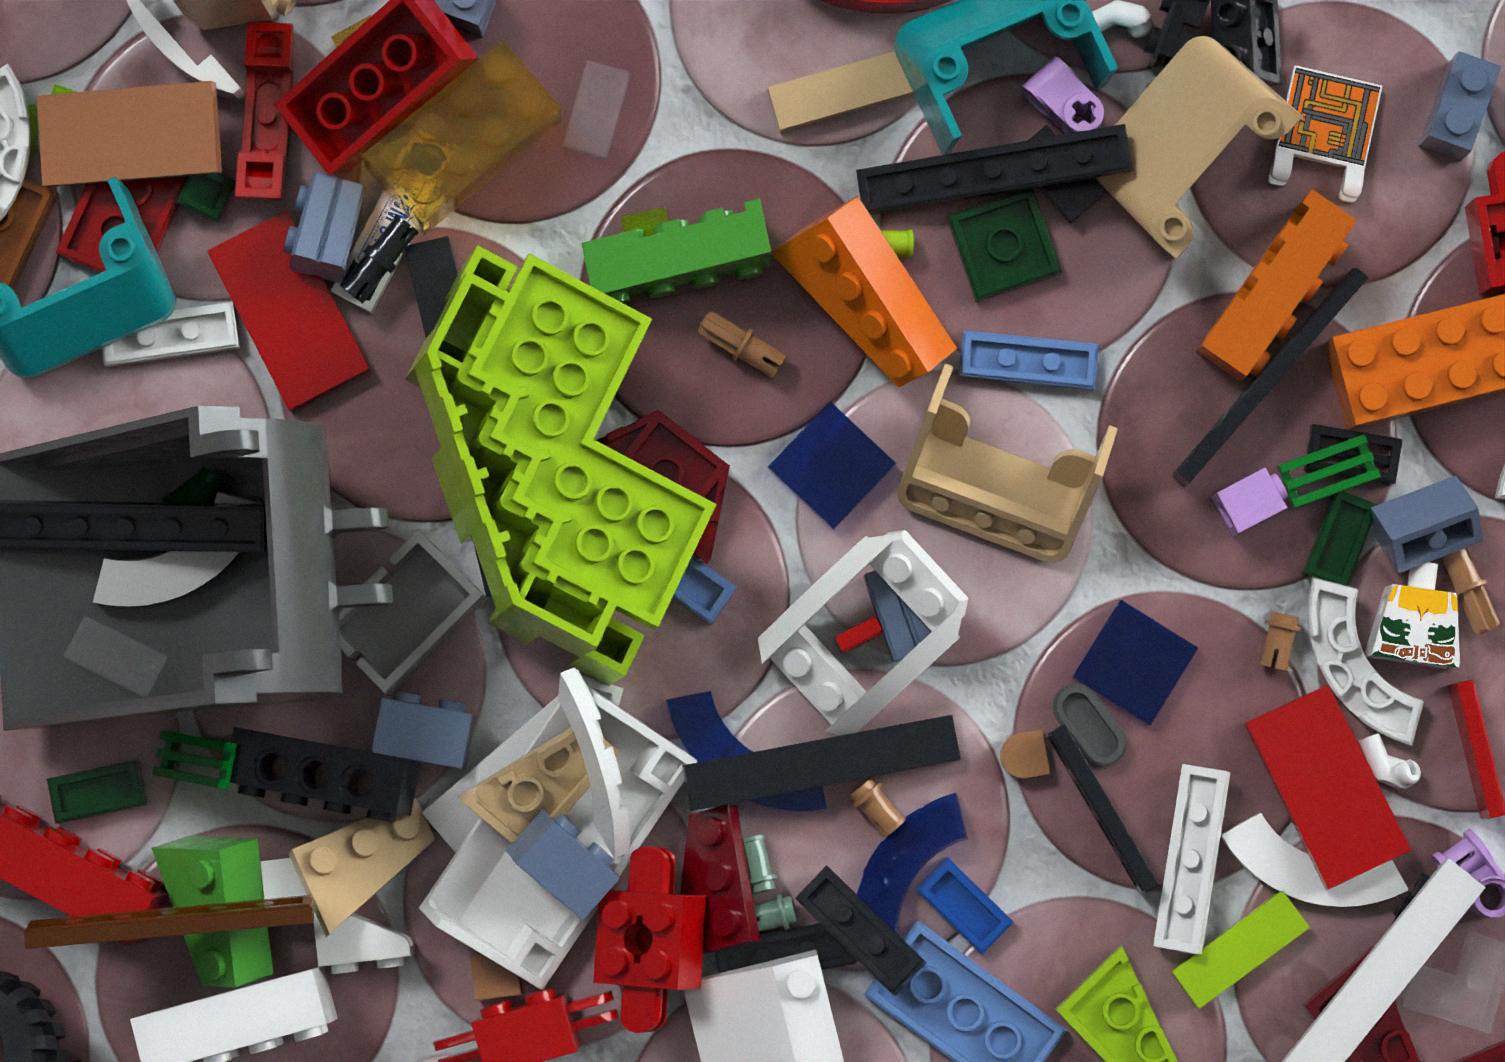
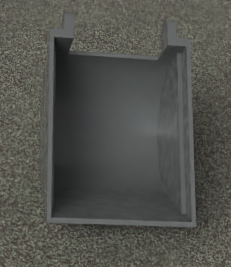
M194 406L0 453V500L164 503L162 501L164 497L198 473L204 466L224 483L219 491L261 501L265 504L266 551L264 553L239 552L220 573L199 588L165 602L144 606L127 607L93 603L104 556L130 559L147 557L166 551L0 548V674L3 730L56 728L191 710L278 704L342 695L339 613L343 608L393 604L392 584L337 585L333 539L339 533L387 529V508L333 510L331 508L330 463L328 461L327 430L324 426L297 420L240 418L239 407Z

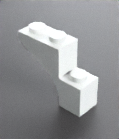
M291 858L260 861L264 899L307 895ZM314 912L313 922L318 967L331 966V974L359 971L358 962L376 960L377 969L405 965L404 957L415 954L414 942L409 935L356 913L349 916L326 937Z

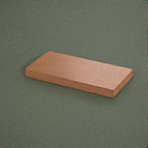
M202 81L36 96L42 186L44 187L108 183V180L117 177L120 181L222 173L216 82Z

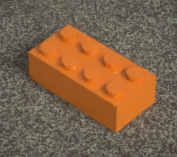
M1505 294L1333 336L1324 343L1346 430H1354L1505 392Z

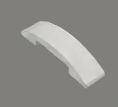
M127 0L134 17L161 54L183 75L193 82H216L217 95L239 103L245 99V93L211 54L198 66L147 9L157 0Z

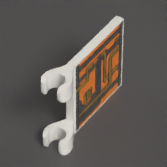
M1295 65L1286 102L1296 109L1303 118L1286 135L1278 138L1269 171L1268 183L1284 187L1291 174L1293 157L1345 168L1338 198L1343 202L1354 203L1362 191L1364 170L1382 85Z

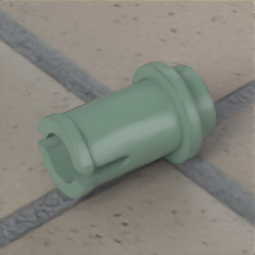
M763 834L743 838L752 894L776 889L774 880L778 879L777 874H772L764 841L765 836Z
M782 893L777 894V899L754 905L756 917L759 918L757 920L759 932L784 926L785 930L791 929L790 924L798 922V915L792 895L783 897Z

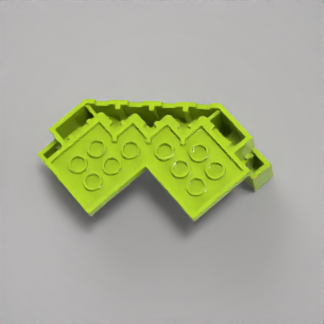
M477 245L464 262L444 301L447 304L434 329L424 340L405 380L420 387L441 446L432 457V461L460 544L473 540L490 589L495 609L488 624L527 644L539 636L574 654L569 663L571 667L609 686L626 676L645 636L611 618L614 610L653 630L659 627L717 504L594 440L652 319L530 253L525 258L509 292H507L506 290L518 266Z

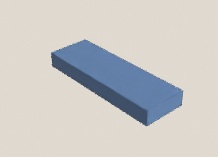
M963 330L958 377L1093 391L1095 389L1099 344Z

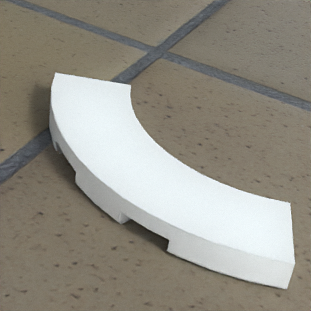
M9 64L0 68V221L7 214L22 186L31 148V126L26 98L20 82Z
M217 491L214 500L216 504H263L261 501ZM166 551L147 557L130 559L104 556L93 603L110 606H144L183 596L214 578L239 552Z
M1312 577L1308 600L1309 633L1313 651L1326 681L1336 696L1362 722L1387 737L1412 746L1424 701L1410 696L1389 684L1378 674L1366 658L1361 648L1355 622L1358 589Z
M572 668L560 673L558 701L572 727L586 766L593 798L594 824L612 856L616 858L629 853L630 849L628 808H620L621 798L617 787L618 784L622 783L612 746L605 747L603 744L602 731L597 721L601 719L597 706L581 674L576 668Z
M1257 813L1221 833V839L1228 850L1253 876L1279 892L1283 890L1287 896L1304 902L1336 907L1361 906L1387 900L1409 890L1393 860L1326 891L1309 855L1281 838L1267 823L1262 813Z

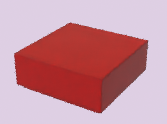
M876 616L835 636L834 641L840 653L846 654L877 638L882 634L883 630Z

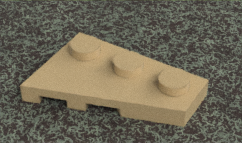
M572 727L460 794L458 798L511 843L518 838L542 809L554 819L560 813L565 816L591 787L583 756ZM603 737L605 747L612 746L615 757H617L621 752Z
M417 798L413 801L411 816L395 814L394 823L367 818L298 846L288 853L306 894L310 895V897L313 896L314 912L326 937L435 840L429 824L422 814L423 811Z

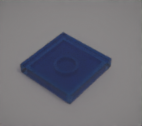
M830 401L768 466V469L834 530L896 465V462Z
M1120 599L1078 665L1072 678L1088 686L1100 696L1150 726L1198 647Z

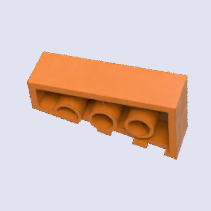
M1311 189L1297 205L1196 352L1239 382L1246 378L1249 373L1257 377L1272 356L1266 351L1267 347L1275 336L1283 340L1297 320V317L1292 312L1301 299L1308 303L1323 283L1318 278L1319 274L1327 263L1334 266L1349 245L1343 240L1358 220Z
M858 196L800 229L771 251V254L898 388L930 372L957 349Z

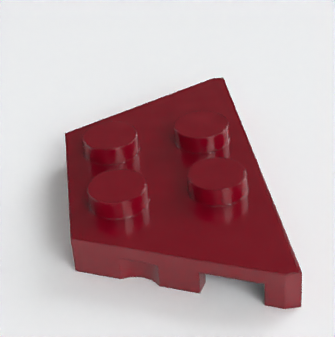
M659 410L639 418L630 425L609 432L606 436L596 440L717 504L693 553L708 564L713 553L730 465Z

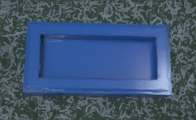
M948 857L916 889L981 955L1014 922Z

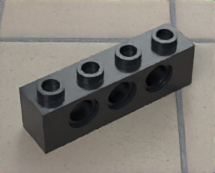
M233 728L231 743H235L237 746L230 783L239 784L238 794L265 798L266 790L282 792L281 802L307 806L309 798L324 800L323 810L351 814L352 806L367 808L366 818L393 823L395 814L411 816L421 761L249 729ZM281 756L285 762V771L276 780L272 774V764L276 758ZM324 764L328 770V780L324 786L319 788L315 783L314 775L316 769ZM367 772L371 777L372 786L370 791L362 796L358 791L357 782L359 777Z

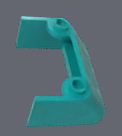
M958 0L913 19L899 29L894 40V52L942 155L951 153L962 137L944 95L960 88L967 78L968 63L963 53L965 49L1043 17L1048 30L1054 36L1063 40H1073L1095 89L1098 90L1107 84L1117 71L1118 66L1085 0Z
M117 177L108 180V183L125 219V223L108 230L100 241L99 254L106 271L22 307L15 291L8 285L0 282V359L5 367L14 375L24 379L38 377L168 319L173 313L176 305L175 293L132 194Z

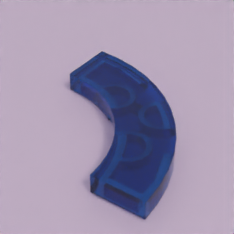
M711 691L666 700L676 732L689 754L698 760L697 763L753 752L739 742L725 726L718 714ZM823 786L749 800L759 805L789 811L827 809Z
M957 793L938 798L905 817L904 823L888 835L884 841H881L863 871L864 875L857 895L899 936L902 905L906 893L918 872L939 852L951 845L969 839Z

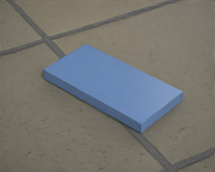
M918 920L904 937V940L927 963L895 996L876 978L864 993V996L954 1062H1045L1067 1031L1063 1026Z

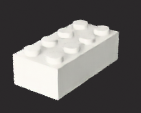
M322 966L132 1018L130 1021L141 1062H193L203 1058V1062H225L238 1057V1048L248 1046L250 1054H254L284 1044L282 1036L292 1033L295 1042L322 1035L328 1032L327 1024L338 1019L325 967Z

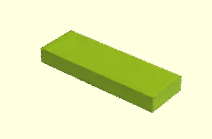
M1283 890L1281 892L1278 891L1203 946L1202 954H1192L1170 970V972L1194 1005L1200 1009L1310 927Z

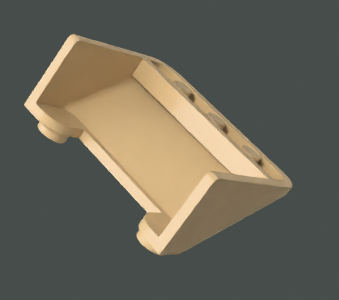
M1207 36L1195 37L1179 50L1115 124L1126 125L1133 171L1095 177V179L1166 251L1177 259L1188 248L1187 246L1192 240L1193 225L1190 218L1175 204L1240 130L1247 125L1262 138L1277 139L1286 135L1303 116L1218 41Z

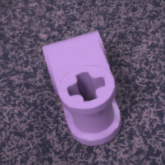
M1053 56L1021 87V91L1028 101L1039 112L1047 116L1064 134L1101 128L1104 116L1103 104L1060 58ZM1086 112H1089L1091 114L1090 124L1085 120L1078 124L1074 122L1075 113L1084 115Z
M1466 830L1463 833L1464 838L1444 853L1437 851L1431 856L1438 868L1446 857L1456 863L1469 853L1470 855L1457 865L1483 886L1487 884L1494 885L1500 893V902L1495 909H1486L1480 901V895L1469 909L1475 915L1482 918L1505 915V876L1495 864L1487 847L1472 830Z

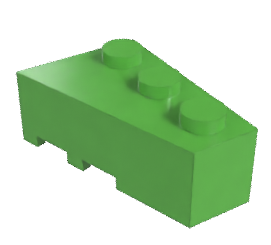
M187 836L151 848L173 907L264 899L257 838ZM268 927L183 935L202 986L237 988L274 974Z

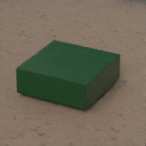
M221 173L186 176L174 203L213 222H218L236 181Z

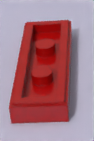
M1468 680L1449 684L1448 688L1480 818L1490 819L1505 815V802L1475 681Z

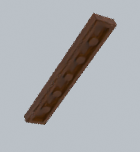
M303 895L31 920L24 932L25 949L313 923L314 903L313 896Z

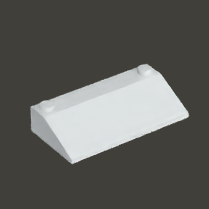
M588 687L601 716V719L597 721L603 737L621 752L616 757L622 783L618 784L617 787L621 798L620 808H628L630 824L629 853L614 858L594 824L591 787L565 817L582 831L577 836V839L587 847L594 841L614 859L609 866L620 876L630 862L631 853L640 847L685 781L682 766L697 763L698 760ZM559 702L522 757L571 727ZM480 817L419 909L439 929L543 990L598 909V904L584 920L579 918L512 860L506 852L512 843Z
M816 949L702 977L701 989L684 990L701 1062H844Z

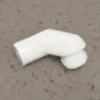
M1115 0L1092 11L1101 32L1119 25L1128 27L1129 34L1134 38H1141L1148 35L1152 30V23L1149 20L1151 14L1142 5Z
M1380 733L1358 740L1359 746L1378 782L1397 789H1405L1419 781L1421 777L1419 765L1410 759L1405 761L1388 755Z

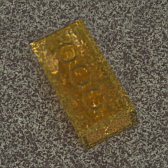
M502 40L363 154L365 169L420 232L425 235L561 122L562 107Z

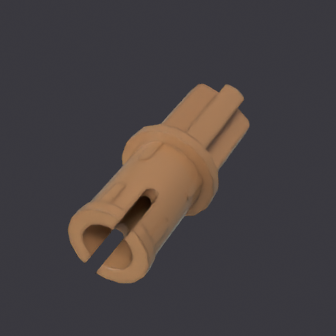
M714 311L706 314L698 329V333L733 354L732 360L736 361L739 358L768 375L771 379H773L779 367L763 357H767L781 366L787 356L786 353H782L752 335L753 329L750 328L747 332Z
M1464 548L1440 557L1455 588L1453 593H1456L1457 597H1459L1474 633L1480 635L1496 629L1499 626V620L1484 588V585L1488 584L1487 580H1481L1468 549Z

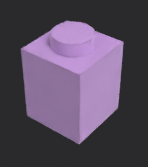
M1265 467L1217 492L1211 498L1233 537L1286 509L1287 506L1283 500L1288 498V494L1276 473L1269 475Z

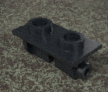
M1162 0L1159 10L1166 12V16L1161 28L1153 26L1144 52L1152 54L1147 68L1152 69L1156 60L1164 62L1162 67L1164 69L1189 40L1197 37L1181 31V28L1184 24L1199 30L1210 0Z

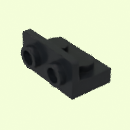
M1211 0L1213 39L1218 41L1269 87L1282 85L1278 0Z

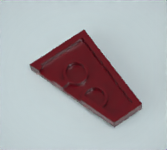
M727 804L690 814L688 818L680 894L706 896L703 955L760 941L737 805Z

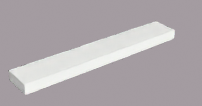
M1446 857L1281 1062H1345L1486 887L1450 858Z

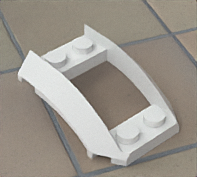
M906 530L888 532L883 536L869 538L865 536L758 637L761 662L763 664L770 658L831 724L824 732L839 736L857 733L960 638L958 633L961 619L965 616L968 597ZM870 564L932 632L871 689L866 691L805 624Z

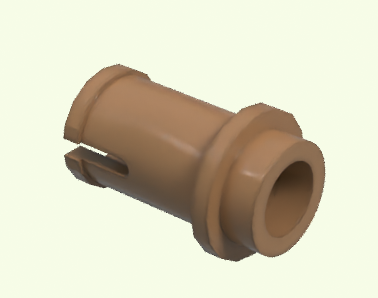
M1272 611L1270 620L1265 619V624H1268L1269 627L1259 665L1273 667L1275 653L1278 649L1279 653L1275 668L1285 671L1289 670L1288 665L1296 631L1301 632V627L1297 626L1299 617Z
M869 777L849 795L854 800L852 806L854 808L859 806L881 832L883 838H885L902 825L906 818L898 812L880 790L882 784L880 782L875 783Z

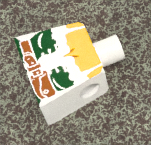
M1427 562L1409 569L1407 586L1392 584L1385 587L1365 649L1366 658L1448 670L1459 668L1457 595L1452 592L1435 590L1438 564Z

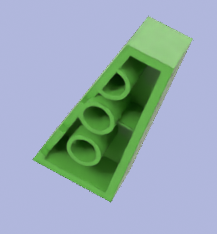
M760 198L744 202L746 211L736 214L731 210L725 211L723 207L706 211L705 215L698 218V223L689 225L688 220L680 219L662 222L654 226V234L645 236L643 229H635L583 242L582 248L590 286L626 304L631 302L630 295L648 292L649 298H657L675 293L674 286L692 283L694 289H700L719 284V277L737 274V279L742 280L763 275V268L771 266V248Z

